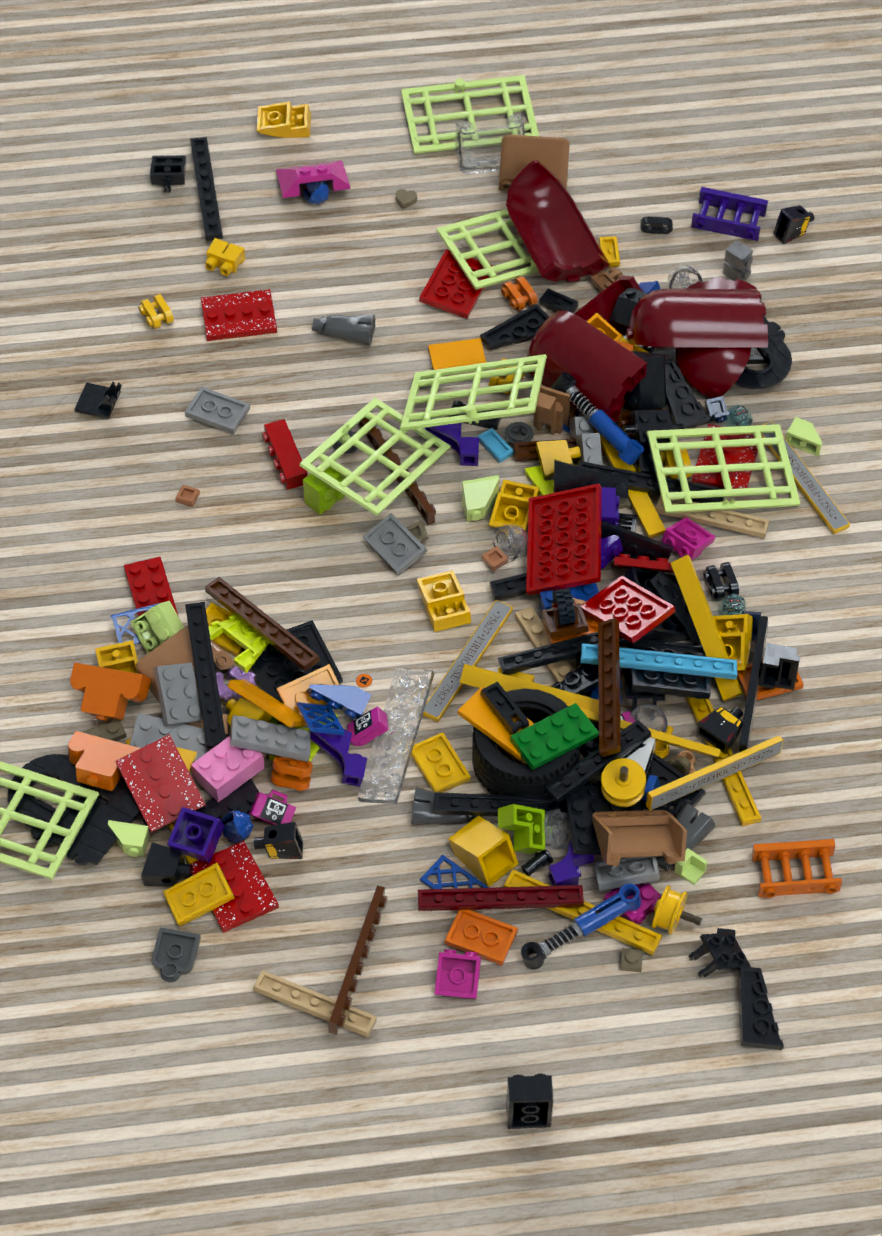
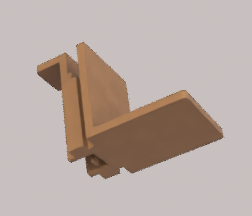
M541 385L534 413V426L537 427V430H541L543 424L546 423V427L551 428V434L554 435L555 433L561 434L563 425L569 427V418H573L577 408L570 404V394Z

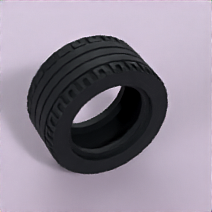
M524 688L506 692L526 718L534 724L569 707L556 696L537 689ZM473 727L472 764L475 775L478 777L479 782L482 783V786L492 795L551 797L545 791V786L579 762L580 746L532 770L528 764H519L505 758L497 750L496 742Z

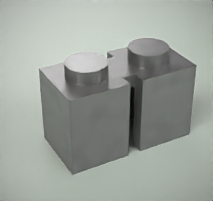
M736 240L726 249L724 259L726 262L724 263L723 274L733 281H736V279L742 281L748 279L751 274L753 250Z

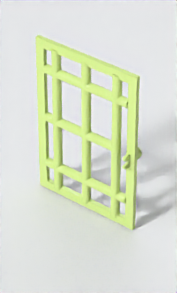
M525 75L468 82L459 78L456 79L455 83L401 89L414 154L501 144L503 136L479 139L478 136L509 132L512 135H518V131L531 130V133L519 135L539 136ZM519 83L520 86L507 87L506 84ZM500 85V88L464 92L465 89ZM453 90L455 91V93H452V94H443V95H435V96H429V94H428V93H435V92H444V91H453ZM521 92L524 104L511 106L509 94ZM422 94V97L409 98L410 95ZM501 94L503 96L505 107L472 110L470 98ZM458 99H463L466 110L464 112L433 115L431 103ZM424 104L426 116L413 117L411 105ZM526 111L529 123L516 125L513 112ZM507 113L509 126L486 129L476 128L474 117ZM468 119L469 131L437 134L435 126L437 121ZM428 123L431 135L418 136L415 124ZM472 137V140L439 144V141ZM432 142L433 145L420 146L419 143Z
M508 209L436 229L475 290L520 276L539 273L531 255L528 256L520 245L524 243L522 238H515L509 229V226L514 225L511 219L505 221L502 219L509 216ZM493 220L497 222L476 229L466 230L467 227ZM502 229L508 241L478 248L472 237ZM456 230H459L460 232L454 235H448L449 232H453ZM465 239L472 251L461 254L453 242ZM513 246L521 258L490 266L484 254ZM477 257L484 269L473 272L465 260ZM531 263L529 267L496 275V272ZM485 275H489L490 277L480 281L477 279L478 277H482Z
M546 354L415 372L400 426L401 431L463 422L472 424V421L479 423V420L535 413L547 359ZM535 372L533 381L521 382L523 373ZM515 374L511 384L479 388L481 379ZM473 380L471 389L437 394L440 384ZM432 386L429 395L417 396L419 387ZM532 388L530 398L517 399L519 390ZM511 391L510 398L507 401L475 405L478 395ZM469 397L467 406L433 410L435 401ZM427 402L425 412L413 413L415 404ZM507 408V409H505V410H497V411L477 413V412H481V411H489V410H496V409ZM466 414V415H460V416H452V417L431 419V418H436V417H444V416H451V415Z
M374 398L307 456L299 466L378 516L445 454L451 446L424 428L411 429L427 439L421 445L406 435L409 430H398L382 420L389 415L402 423L403 415L377 398ZM376 407L381 410L377 415L371 413ZM363 418L370 420L350 438L348 432ZM375 425H378L393 436L375 451L359 440ZM399 439L416 450L400 466L383 456ZM338 440L343 443L329 457L324 454ZM433 444L439 447L435 452L429 450ZM354 445L370 457L351 472L337 463L336 460ZM421 455L428 457L412 473L406 471ZM317 459L322 461L318 467L312 465ZM377 460L393 472L377 487H374L359 476ZM330 466L346 478L340 483L324 473V471ZM399 476L405 478L388 495L382 492ZM354 482L370 493L363 498L349 489L348 486ZM378 497L382 501L375 506L371 502Z
M780 424L654 430L646 432L665 514L800 506L801 504ZM761 433H774L775 437L762 438ZM719 435H754V439L720 440ZM712 436L713 441L678 442L677 438ZM670 438L671 443H657L656 439ZM764 445H777L781 462H768ZM757 446L761 463L726 464L722 447ZM715 448L719 465L684 467L680 450ZM672 450L676 467L663 468L659 451ZM770 469H783L787 486L774 487ZM763 470L767 487L732 489L728 472ZM721 472L724 489L689 490L686 474ZM678 474L682 492H669L665 475ZM784 493L790 494V498L777 499L776 495ZM769 494L770 498L748 501H734L732 499L730 502L725 499L722 502L692 503L694 498ZM684 499L685 504L672 505L671 500Z
M0 761V771L24 778L21 783H17L0 777V786L16 790L7 809L0 807V816H2L0 819V836L10 819L44 830L35 848L0 838L1 847L30 856L26 862L0 853V863L53 880L99 793ZM31 781L66 792L61 797L30 787L29 784ZM24 793L59 804L49 823L14 812ZM75 794L87 799L83 804L71 800L72 796ZM66 807L80 811L70 829L57 826ZM52 833L65 836L56 855L43 852ZM41 859L51 864L49 868L36 865L37 860Z

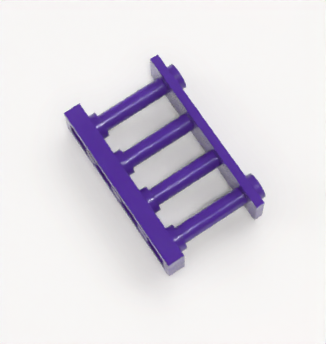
M701 187L699 204H702L700 214L693 213L692 228L749 240H759L761 227L757 226L759 216H766L768 200ZM709 206L719 207L716 218L706 216ZM726 209L736 211L733 221L723 219ZM742 213L753 214L750 225L740 223Z

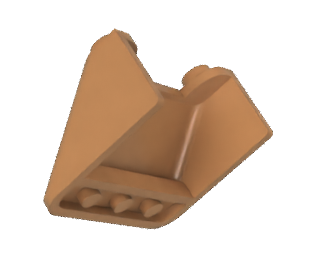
M510 134L503 136L501 141L499 190L508 191L515 177L534 160H538L548 168L567 189L569 141L558 137Z
M188 625L145 655L136 664L138 674L151 678L149 689L159 703L160 699L154 673L156 666L192 663L195 674ZM211 640L215 666L224 671L235 663L231 657Z
M664 810L595 812L592 814L602 859L607 865L618 866L621 858L663 856L665 862L669 864L685 861L687 829L670 812Z

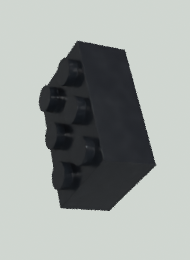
M518 1074L508 1077L506 1096L508 1129L551 1127L553 1110L552 1075L535 1074L534 1076H523Z

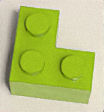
M517 804L498 808V829L514 831V852L532 854L545 850V810Z

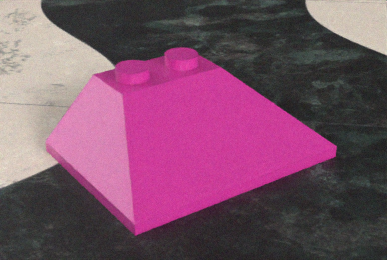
M342 160L276 169L283 198L300 196L299 184L330 180L334 191L350 189V183Z

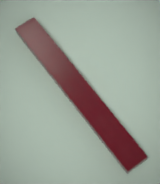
M583 885L418 890V911L584 907Z

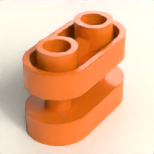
M523 276L514 280L515 285L511 281L502 284L501 293L504 298L509 300L512 309L520 311L525 309V303L529 306L538 303L535 291Z
M277 755L273 759L271 782L279 787L292 788L297 791L306 790L310 787V775L312 774L313 764L310 761L306 762Z

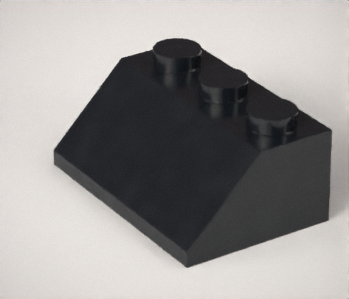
M632 287L626 289L618 296L609 319L610 323L629 329L632 310L638 301L648 293Z
M631 351L647 362L646 376L631 392L627 391L624 395L625 409L651 410L666 407L665 354Z

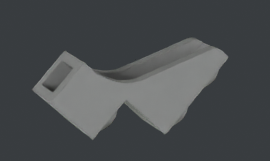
M587 416L569 418L570 437L573 436L577 446H579L581 452L580 460L602 465L600 433H594L593 426L589 423Z

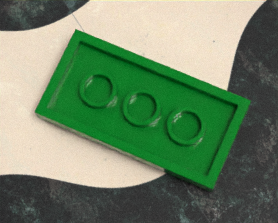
M577 703L511 735L510 742L529 767L534 770L598 737L599 732Z

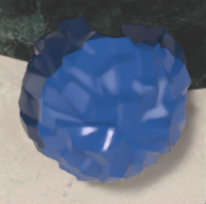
M326 181L305 183L307 188H303L304 200L318 205L328 199L329 186Z
M232 810L225 814L221 820L226 824L222 832L229 842H242L252 832L253 824L251 818L245 812Z

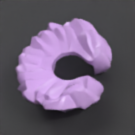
M237 666L227 669V680L231 678L236 680L246 679L256 686L254 673L250 671L245 673ZM216 671L219 697L225 702H228L230 699L238 701L242 696L228 688L223 682V674Z

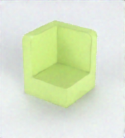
M687 848L685 851V861H677L674 872L695 885L706 872L708 862Z

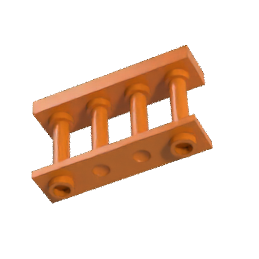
M824 839L753 844L752 861L761 862L764 883H760L758 897L772 898L782 895L833 894L840 892L842 878H833L829 858L834 854L835 840ZM820 857L822 859L825 879L813 880L809 858ZM789 859H801L805 880L793 881ZM769 860L781 861L785 882H772Z

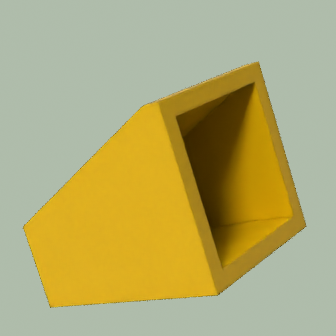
M477 816L448 838L453 853L488 887L519 864L509 834L498 829V827L480 816Z

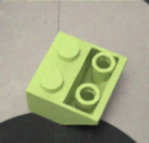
M170 601L157 604L130 622L147 654L184 628Z

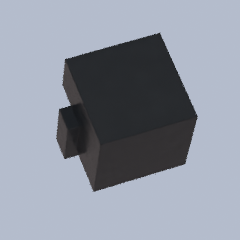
M766 643L759 686L771 689L779 687L794 690L800 656H796L798 648Z

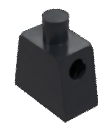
M152 842L141 877L144 886H174L178 884L180 876L191 877L193 865L184 863L181 851Z

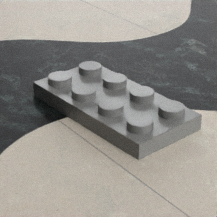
M138 713L130 742L131 746L142 748L170 734L176 747L197 752L196 760L212 749H207L204 729L186 724L165 726L164 719Z
M233 715L230 745L308 762L310 757V731Z

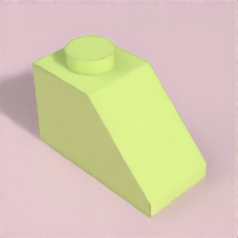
M795 417L787 431L786 440L791 446L819 457L822 441L813 423Z
M108 820V826L117 836L116 842L125 854L131 857L145 856L150 837L148 826Z

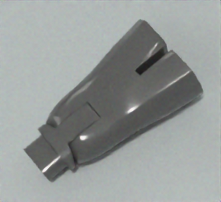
M374 314L323 316L321 319L314 318L312 331H319L320 334L371 346L376 319Z
M415 787L411 824L471 822V819L477 817L472 815L434 814L435 792Z
M684 804L676 816V819L687 829L686 849L692 850L716 827L711 817L702 812L698 815V810L689 804ZM658 856L656 859L657 865L666 871L671 866L676 865L666 863L663 856Z

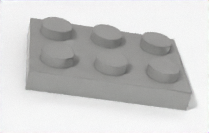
M201 387L186 409L185 416L234 434L250 410V404Z
M392 513L363 536L364 540L398 575L403 573L427 552V549Z
M192 663L156 666L154 673L164 725L201 722L203 719Z
M656 856L621 858L618 866H609L604 861L594 862L599 891L613 890L625 884L635 885L660 880Z

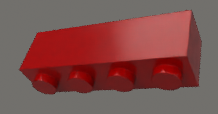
M285 419L264 424L262 437L264 443L269 445L267 447L270 457H274L275 469L280 471L279 478L281 483H285L287 490L303 486V479L308 476V472L299 466L302 458Z

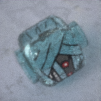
M735 405L728 410L731 414L726 416L730 427L752 425L753 417L745 406Z
M737 594L726 596L722 600L721 614H742V611H746V600Z

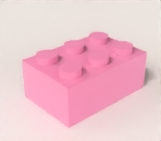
M229 736L191 764L192 775L219 803L264 769L263 754L259 751L231 746Z

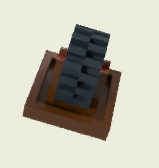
M569 588L553 591L551 609L542 610V617L550 638H561L567 635L589 632L588 623L580 603L576 604L575 600L572 599Z

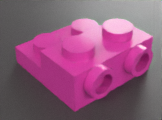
M685 517L667 528L661 541L672 546L679 553L680 557L689 555L692 561L701 555L705 547L714 542L716 536Z
M644 883L635 884L639 888L642 904L637 910L627 911L620 917L633 923L641 924L649 913L656 912L654 911L658 899H661L662 895L649 883L646 885ZM621 887L614 888L603 897V901L617 894ZM628 896L626 899H632L635 896Z
M444 949V953L439 952L435 995L477 999L481 957L477 956L476 952H465V955L456 954V950Z

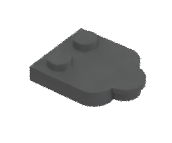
M160 927L152 955V962L154 967L160 970V975L164 981L175 982L180 978L181 974H188L192 971L201 940L200 934Z

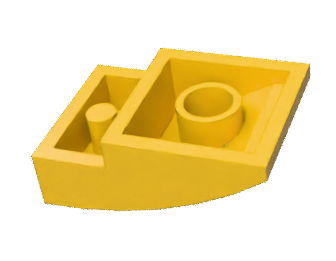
M291 102L258 106L257 132L282 138L310 137L311 111L309 105L292 106Z
M503 479L489 526L525 534L528 529L529 498L539 496V487Z
M453 570L417 579L422 601L434 632L471 623V613L466 604L464 592Z
M749 614L713 616L729 659L737 660V671H746L751 648L753 617Z
M133 640L95 648L99 667L137 673L136 664L138 658Z

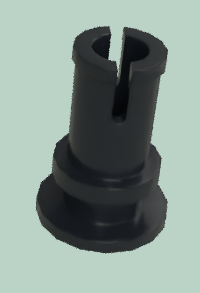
M545 849L539 853L536 852L534 857L522 865L521 868L527 876H531L541 866H546L547 861L549 863L554 861L551 854Z

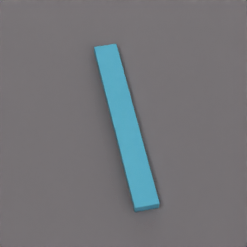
M582 643L580 663L598 665V645ZM619 647L620 667L735 680L737 678V660Z

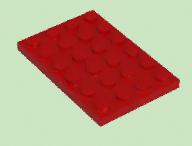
M600 484L529 498L526 592L529 596L540 594L543 591H555L601 582L602 487Z

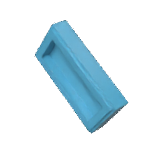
M493 428L478 435L479 442L498 463L514 455V450Z

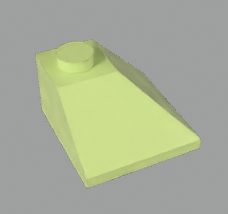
M499 475L462 481V507L466 521L484 519L493 509L499 492Z

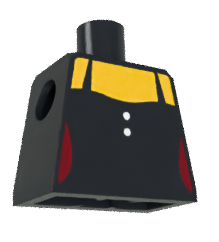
M801 205L783 208L780 210L773 234L783 244H786L806 233L809 222L814 221V214L808 212Z
M719 707L698 722L696 734L726 755L741 733L743 721L740 718L743 716V712L738 707H734L730 712L724 707Z
M296 822L266 826L264 828V837L254 838L255 850L266 849L271 859H303V839Z

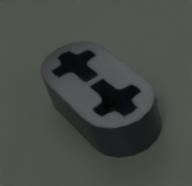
M646 216L640 221V230L650 234H669L673 230V221L667 217Z

